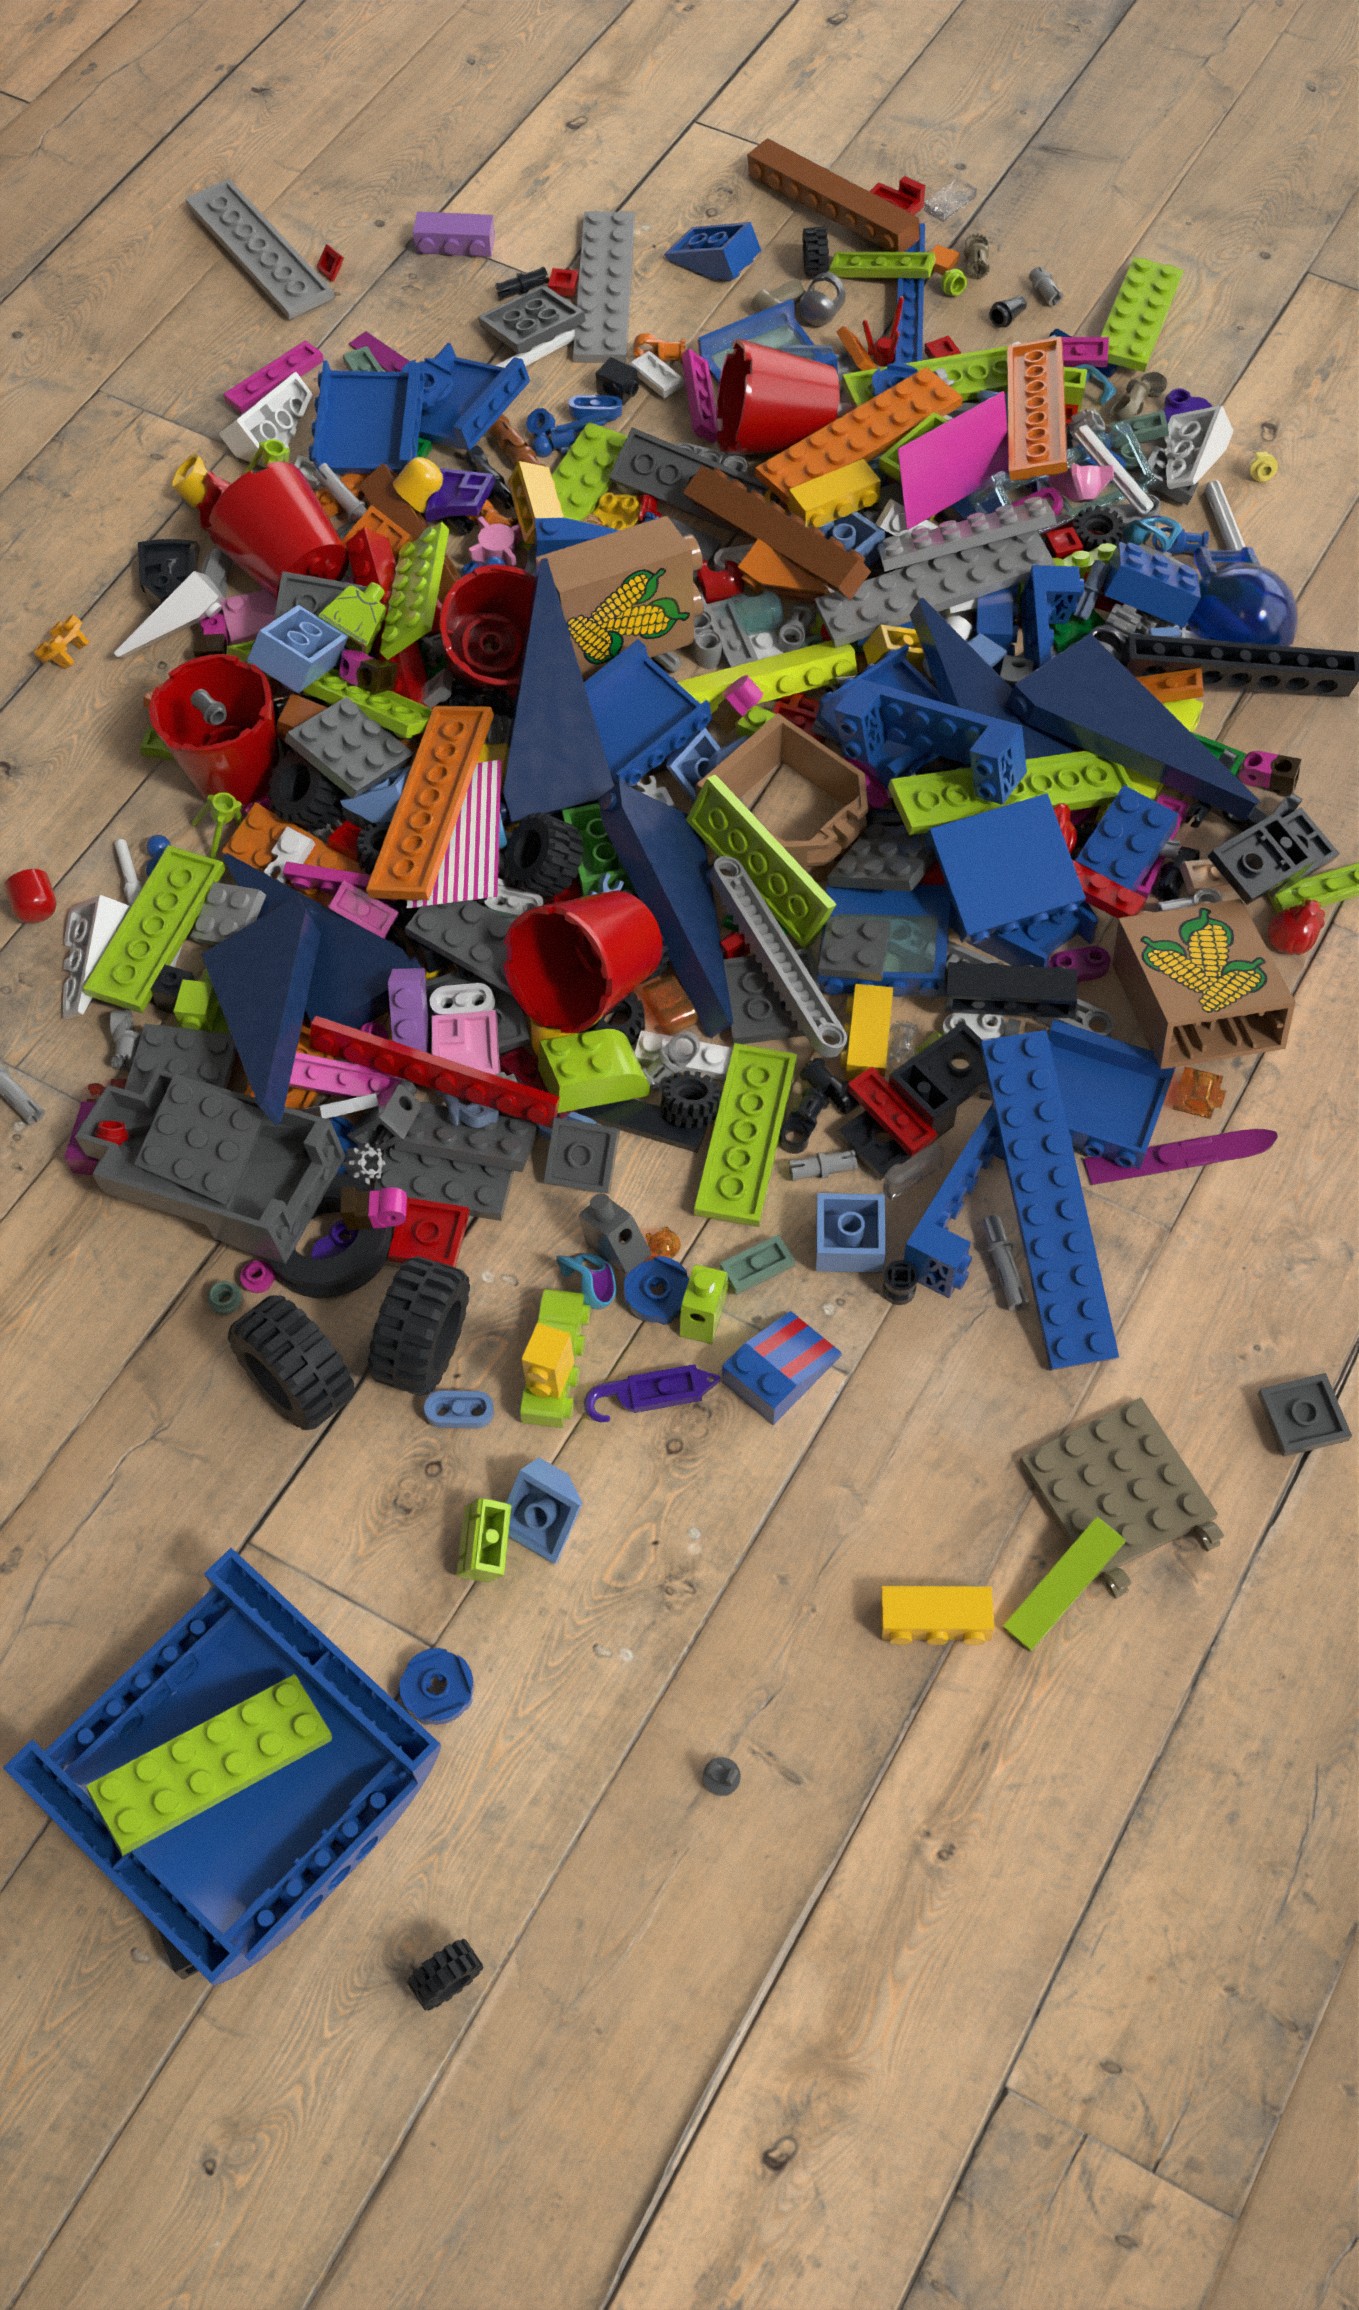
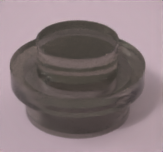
M1149 372L1141 377V381L1144 379L1145 383L1148 382V385H1150L1148 397L1155 398L1160 396L1167 387L1166 377L1158 372Z

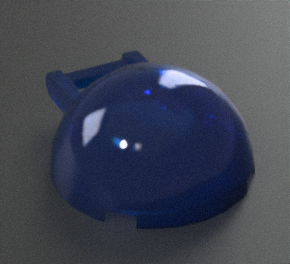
M1197 547L1194 553V561L1202 577L1199 580L1201 598L1187 622L1197 637L1204 640L1290 646L1293 644L1298 629V607L1295 597L1288 584L1278 574L1260 565L1252 547H1243L1241 550H1208L1207 547ZM1214 562H1236L1216 568Z

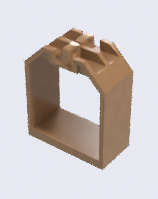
M777 713L696 784V799L706 779L713 775H716L739 799L778 763L783 762L845 806L810 841L785 842L768 830L815 882H826L828 880L827 876L834 869L829 863L833 859L840 862L867 827L866 813L868 812L865 773Z

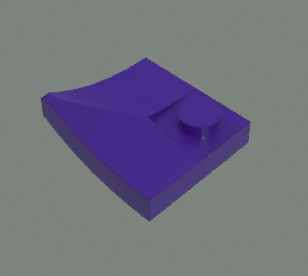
M441 468L443 484L439 491L434 492L429 497L425 513L426 521L431 522L440 518L457 515L478 516L495 484L494 474Z

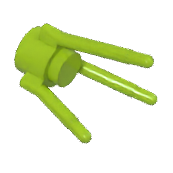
M276 439L260 442L258 451L243 475L250 470L252 471L260 458L265 466L267 463L272 462L289 463L290 450L281 441Z
M222 792L215 796L209 795L206 804L191 823L192 826H197L210 810L211 817L217 822L210 852V858L212 859L216 858L223 824L230 822L234 815L237 827L243 821L240 811L242 803L236 801L229 793Z

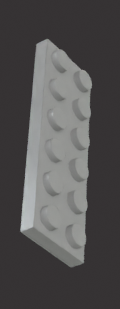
M1033 497L1025 500L1024 504L1019 506H1000L994 513L986 515L984 513H975L968 516V520L957 523L955 520L941 523L939 528L929 531L927 528L914 530L907 537H888L883 540L882 544L877 546L884 571H889L1056 525L1055 513L1046 498Z

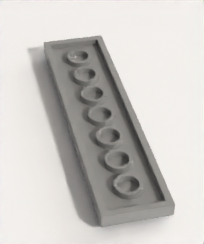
M230 179L185 198L188 209L289 320L334 299L333 290Z
M584 211L577 307L584 311L586 322L577 325L575 328L574 363H605L610 357L627 363L635 212Z
M1037 530L903 567L864 581L851 600L837 592H832L815 598V606L835 648L871 636L880 624L897 627L911 622L909 614L922 597L939 612L1026 581L1032 565L1055 566V562Z

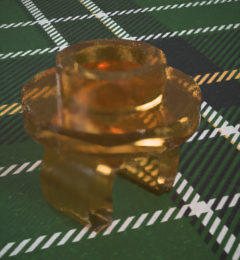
M662 1227V1231L655 1233L653 1236L650 1233L646 1234V1240L653 1259L658 1256L672 1259L679 1252L681 1246L680 1239L668 1227Z

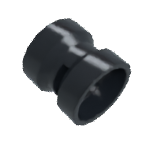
M898 1260L886 1267L882 1292L888 1302L895 1305H905L915 1297L918 1273L913 1264L908 1261Z

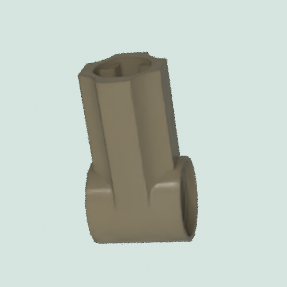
M795 278L771 292L767 289L760 290L754 296L751 307L758 313L790 299H793L794 305L800 303L806 291L802 283Z

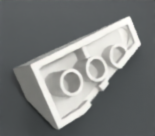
M294 372L218 434L236 457L251 462L258 451L259 443L269 439L279 440L289 449L290 439L295 435L298 421L303 417L313 394L297 372ZM260 458L257 462V465L266 468V466L263 464L262 459Z
M1222 405L1171 416L1168 423L1169 436L1164 437L1167 443L1165 455L1168 462L1166 465L1168 488L1174 489L1195 485L1227 449L1233 434V428Z
M193 571L130 635L114 654L117 657L126 658L204 620L207 616L212 618L221 610L222 606L220 603L225 598L208 575Z
M98 895L70 908L64 936V945L70 947V956L64 960V969L69 970V978L63 986V1018L71 1019L84 1014L93 997L86 996L83 987L132 906Z

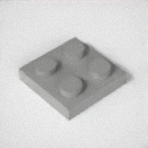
M213 882L190 937L197 943L217 945L256 921L266 894L259 889Z

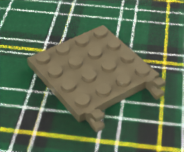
M1141 1397L1020 1457L1019 1462L1071 1546L1097 1516L1126 1540L1124 1545L1094 1578L1095 1580L1103 1576L1115 1599L1128 1593L1127 1587L1132 1583L1127 1574L1119 1567L1193 1530L1196 1531L1207 1552L1220 1546L1219 1540L1224 1537L1218 1525L1212 1522L1218 1515L1217 1511Z

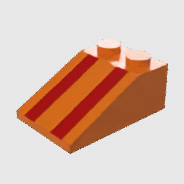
M759 538L738 566L743 574L741 579L745 582V586L757 595L762 592L768 597L815 603V598L830 594L825 585Z

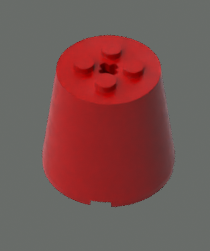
M735 339L733 341L732 349L734 351L732 354L727 353L717 395L716 419H721V431L718 430L716 435L721 452H725L727 455L781 453L836 420L840 392L837 371L833 366L748 340Z
M272 462L266 464V469L255 474L251 470L248 471L222 493L211 511L209 522L212 526L209 536L212 542L276 601L278 599L282 571L341 582L348 569L349 556L347 549L306 477L297 466L291 463Z
M486 565L476 568L460 580L458 579L445 597L440 613V633L446 665L458 683L461 682L473 692L484 695V691L489 690L493 694V691L496 690L501 693L502 690L508 691L517 686L535 578L533 575L509 565ZM486 643L491 644L493 652L487 650Z
M225 654L201 656L189 660L169 672V679L160 688L156 687L152 694L149 716L155 732L197 792L205 800L208 799L209 795L215 796L222 792L229 793L236 801H240L242 805L249 804L267 794L270 790L268 781L272 778V769L277 767L280 755L276 736L272 693L264 673L255 664L249 665L239 661L237 656ZM204 689L215 701L221 702L225 706L227 715L221 724L212 725L204 721L203 714L190 701L195 691Z
M608 891L535 907L519 915L509 927L504 940V945L507 946V961L503 963L513 996L521 1008L534 1021L543 1027L549 1025L559 1029L561 1033H577L597 1023L653 974L662 956V936L654 915L641 900L623 891Z

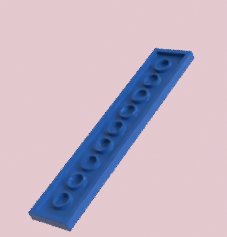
M1047 1030L982 1040L979 1045L1049 1369L1052 1371L1119 1358L1118 1348Z

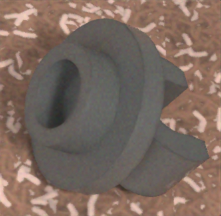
M719 1757L712 1759L704 1769V1785L714 1795H730L740 1784L741 1774L739 1767L729 1758Z

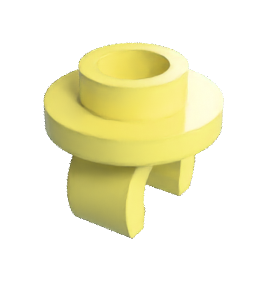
M1266 451L1255 452V459L1250 465V474L1256 481H1267L1276 474L1278 462L1274 456Z

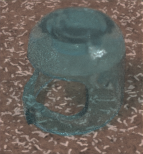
M764 590L761 592V596L748 597L744 593H737L732 596L733 605L748 636L775 631L781 626L783 606L780 598L773 591Z

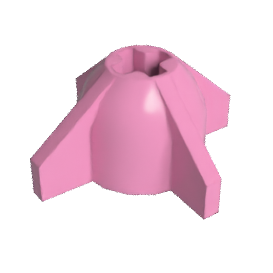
M1072 464V468H1069L1068 472H1062L1053 476L1049 475V486L1074 503L1092 502L1113 479L1114 468L1113 465L1099 467Z
M482 516L479 517L478 525L481 530L478 534L479 544L469 548L470 558L485 563L489 557L498 556L504 560L506 565H515L516 557L514 554L516 546L523 539L520 524L511 528L504 524L489 525Z

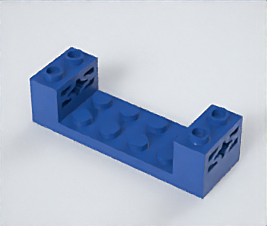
M1032 565L1020 595L1024 658L1034 661L1032 672L1055 657V655H1051L1054 632L1053 629H1049V624H1067L1071 614L1076 612L1077 600L1084 593V579L1079 576V566ZM1063 740L1069 747L1073 745L1072 743Z
M863 679L857 681L834 710L842 754L851 759L869 763L883 744L890 740L921 751L966 763L972 767L975 796L1002 805L1027 773L1023 728L1018 724Z
M992 1104L905 1247L904 1261L913 1264L917 1269V1283L947 1298L951 1297L955 1288L958 1290L963 1288L969 1276L967 1269L972 1261V1257L968 1255L971 1242L948 1231L949 1228L946 1226L951 1218L956 1220L964 1206L962 1199L965 1194L971 1195L979 1182L980 1177L977 1174L980 1169L986 1170L994 1156L1004 1160Z

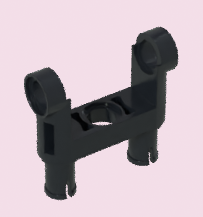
M477 445L470 451L467 450L466 459L473 469L472 472L494 474L495 484L487 500L495 497L505 509H511L510 505L514 507L511 491L505 485L504 477L489 465L484 451ZM466 515L440 518L442 522L450 523L462 536L466 535L462 528L469 534L474 527L473 521Z
M1227 748L1218 760L1230 770L1236 762L1234 760L1237 755ZM1294 793L1289 797L1285 796L1273 814L1277 812L1284 818L1294 812L1303 799ZM1198 799L1183 814V820L1186 824L1195 816L1190 826L1198 828L1211 810L1241 832L1248 830L1269 817L1258 808H1255L1250 817L1243 820Z

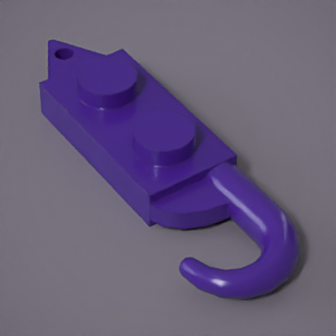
M696 1364L628 1376V1379L601 1383L592 1387L584 1399V1409L592 1420L601 1423L609 1422L611 1419L610 1416L601 1415L595 1410L596 1400L602 1397L617 1395L622 1407L634 1413L702 1401L704 1394L721 1381V1377L697 1369Z

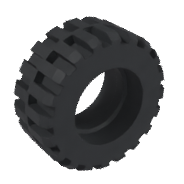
M421 1256L409 1258L400 1266V1270L393 1277V1282L388 1287L384 1302L381 1304L379 1316L373 1329V1338L370 1342L368 1370L376 1382L417 1396L427 1395L435 1390L436 1385L440 1383L442 1375L449 1366V1361L454 1354L456 1343L462 1331V1324L465 1321L466 1308L469 1302L470 1280L463 1270Z
M272 1295L263 1299L231 1324L228 1331V1342L231 1344L230 1347L233 1353L236 1354L238 1362L245 1369L248 1377L255 1383L262 1395L270 1401V1404L281 1412L283 1417L290 1420L297 1428L300 1427L301 1430L316 1429L352 1399L355 1391L354 1381L350 1377V1371L344 1365L342 1357L333 1348L327 1336H324L319 1330L320 1328L315 1322L311 1321L302 1309H298L292 1301L286 1300L281 1295Z

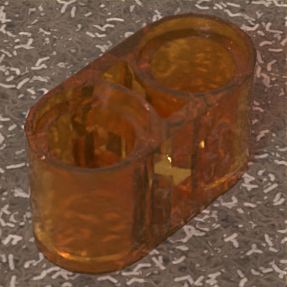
M671 974L643 987V994L649 1008L668 1036L698 1023L695 1008L674 975Z

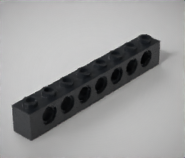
M1129 633L1119 653V662L1134 677L1201 668L1203 685L1349 697L1359 682V652Z

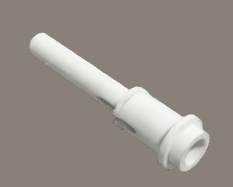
M119 839L115 842V848L126 883L123 890L126 894L128 905L132 906L142 890L143 884L137 880L127 842L124 839Z

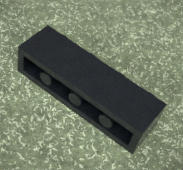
M966 961L948 962L945 1012L1071 1019L1074 1017L1077 1005V969H1069L1062 966L1050 968L1035 967L1033 965L1011 966L1000 963L973 964Z

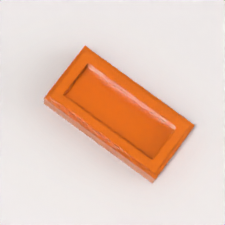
M842 326L836 331L857 367L862 371L877 368L854 333L846 326Z

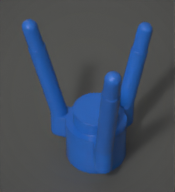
M606 410L568 424L552 427L551 436L554 450L561 449L562 455H566L571 448V444H574L576 441L575 433L582 431L587 423L590 422L599 426L605 425L607 423L606 419H599L610 414L609 411Z

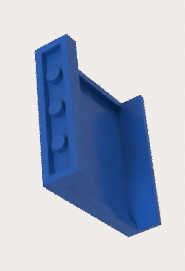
M447 343L433 359L444 363L449 368L453 379V393L449 401L439 407L436 412L428 413L422 409L419 438L470 451L530 382L523 359L514 357L505 368L458 358L454 353L451 343ZM427 381L424 387L431 386V382Z
M323 360L322 372H318L320 393L319 396L315 397L317 417L316 420L312 421L314 442L309 445V459L314 463L316 470L320 471L318 467L327 463L334 473L371 474L384 463L399 475L408 462L417 457L425 376L420 362H410L409 372L331 370L328 361Z
M639 639L584 682L614 785L618 782L629 787L636 785L644 774L652 768L658 767L666 756L675 749L681 748L688 738L697 731L703 730L712 720L709 702L705 700L703 703H699L648 657L646 645Z
M906 644L897 651L893 649L888 652L879 663L868 665L862 674L856 678L851 677L847 679L841 688L835 692L826 693L819 701L816 720L840 742L834 710L859 679L942 703L943 701L939 691L905 659L909 646ZM887 740L869 763L858 761L889 791L890 779L909 777L939 757V755Z
M1048 793L930 828L924 837L927 849H934L964 933L960 938L961 943L970 940L972 944L981 943L990 938L989 934L1001 931L1002 935L1010 934L1019 930V925L1030 922L1031 926L1039 925L1048 921V916L1057 913L1060 914V917L1071 915L1078 911L1079 905L1086 899Z
M1053 1020L1048 1038L1073 1148L1084 1151L1091 1157L1103 1156L1115 1160L1118 1165L1125 1168L1135 1167L1141 1169L1176 1067L1160 1069L1151 1050Z

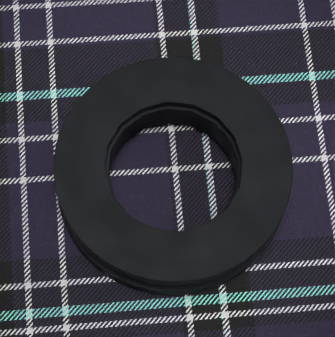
M336 1174L311 1220L325 1213L340 1212L342 1187H356L357 1191L375 1190L358 1178ZM392 1226L359 1230L355 1241L344 1252L332 1258L318 1260L307 1258L299 1254L295 1247L286 1264L270 1259L267 1260L278 1280L295 1293L312 1298L342 1296L368 1283L382 1269L388 1259L393 1239Z

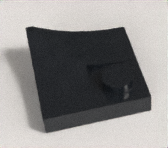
M156 539L138 542L140 587L145 593L143 584L165 569L181 583L193 571L198 572V556L200 552L198 542L183 539Z

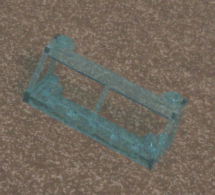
M1125 420L1114 426L1115 429L1110 433L1097 435L1098 439L1108 450L1124 436H1127L1144 472V476L1137 481L1133 477L1132 479L1147 494L1149 492L1147 488L1156 482V479L1129 421ZM1081 445L1067 450V468L1071 467L1072 464H1078L1092 457ZM1003 470L990 476L968 498L972 507L978 513L986 515L988 513L980 505L983 502L999 496L1003 506L1011 505L1006 493L1034 481H1039L1045 488L1052 487L1049 486V481L1045 478L1049 475L1032 477L1028 480H1011L1009 471L1004 473ZM1117 490L1092 502L1072 508L1062 497L1063 508L1066 512L1055 516L1056 525L1038 529L1037 532L1041 535L1074 521L1076 515L1078 516L1079 511L1083 510L1085 512L1087 507L1091 506L1092 510H1095V506H1100V509H1103L1126 498Z

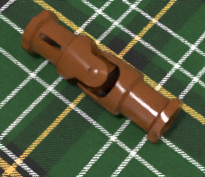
M503 414L487 430L490 435L496 437L499 447L515 467L519 461L545 466L536 459L534 450L522 438L518 430L510 426L509 419Z

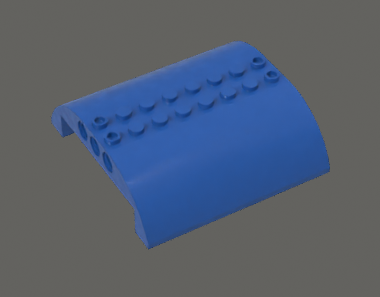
M232 1547L204 1573L212 1589L45 1751L32 1739L3 1767L213 1986L236 1977L268 1955L326 1900L375 1848L405 1812L426 1781L441 1749V1744ZM295 1674L330 1730L332 1741L122 1856L93 1804L86 1785Z

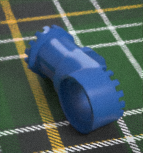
M1169 527L1160 528V530H1162L1163 532H1168L1170 534L1174 530L1173 528ZM1182 529L1169 550H1163L1159 547L1157 538L1153 534L1151 539L1152 546L1161 552L1167 551L1173 555H1181L1184 552L1200 554L1201 557H1205L1208 546L1205 544L1209 542V531H1204L1201 534L1185 532V529ZM1187 542H1198L1199 544H1187Z

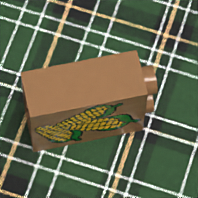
M668 516L536 557L537 565L541 559H548L583 680L593 676L637 639L646 645L649 658L694 643V618L703 614V602L700 592L693 582V571L702 568V554L695 537L691 534L682 537Z
M1241 899L1216 903L1204 901L1196 903L1191 907L1160 912L1141 911L1137 915L1118 919L1112 965L1160 1069L1286 1049L1296 1002Z

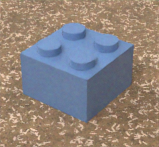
M817 1193L816 1271L883 1273L885 1262V1194Z

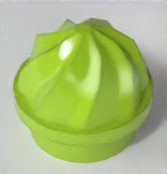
M957 268L945 271V274L940 277V286L943 292L949 296L960 295L966 288L967 279L963 272Z

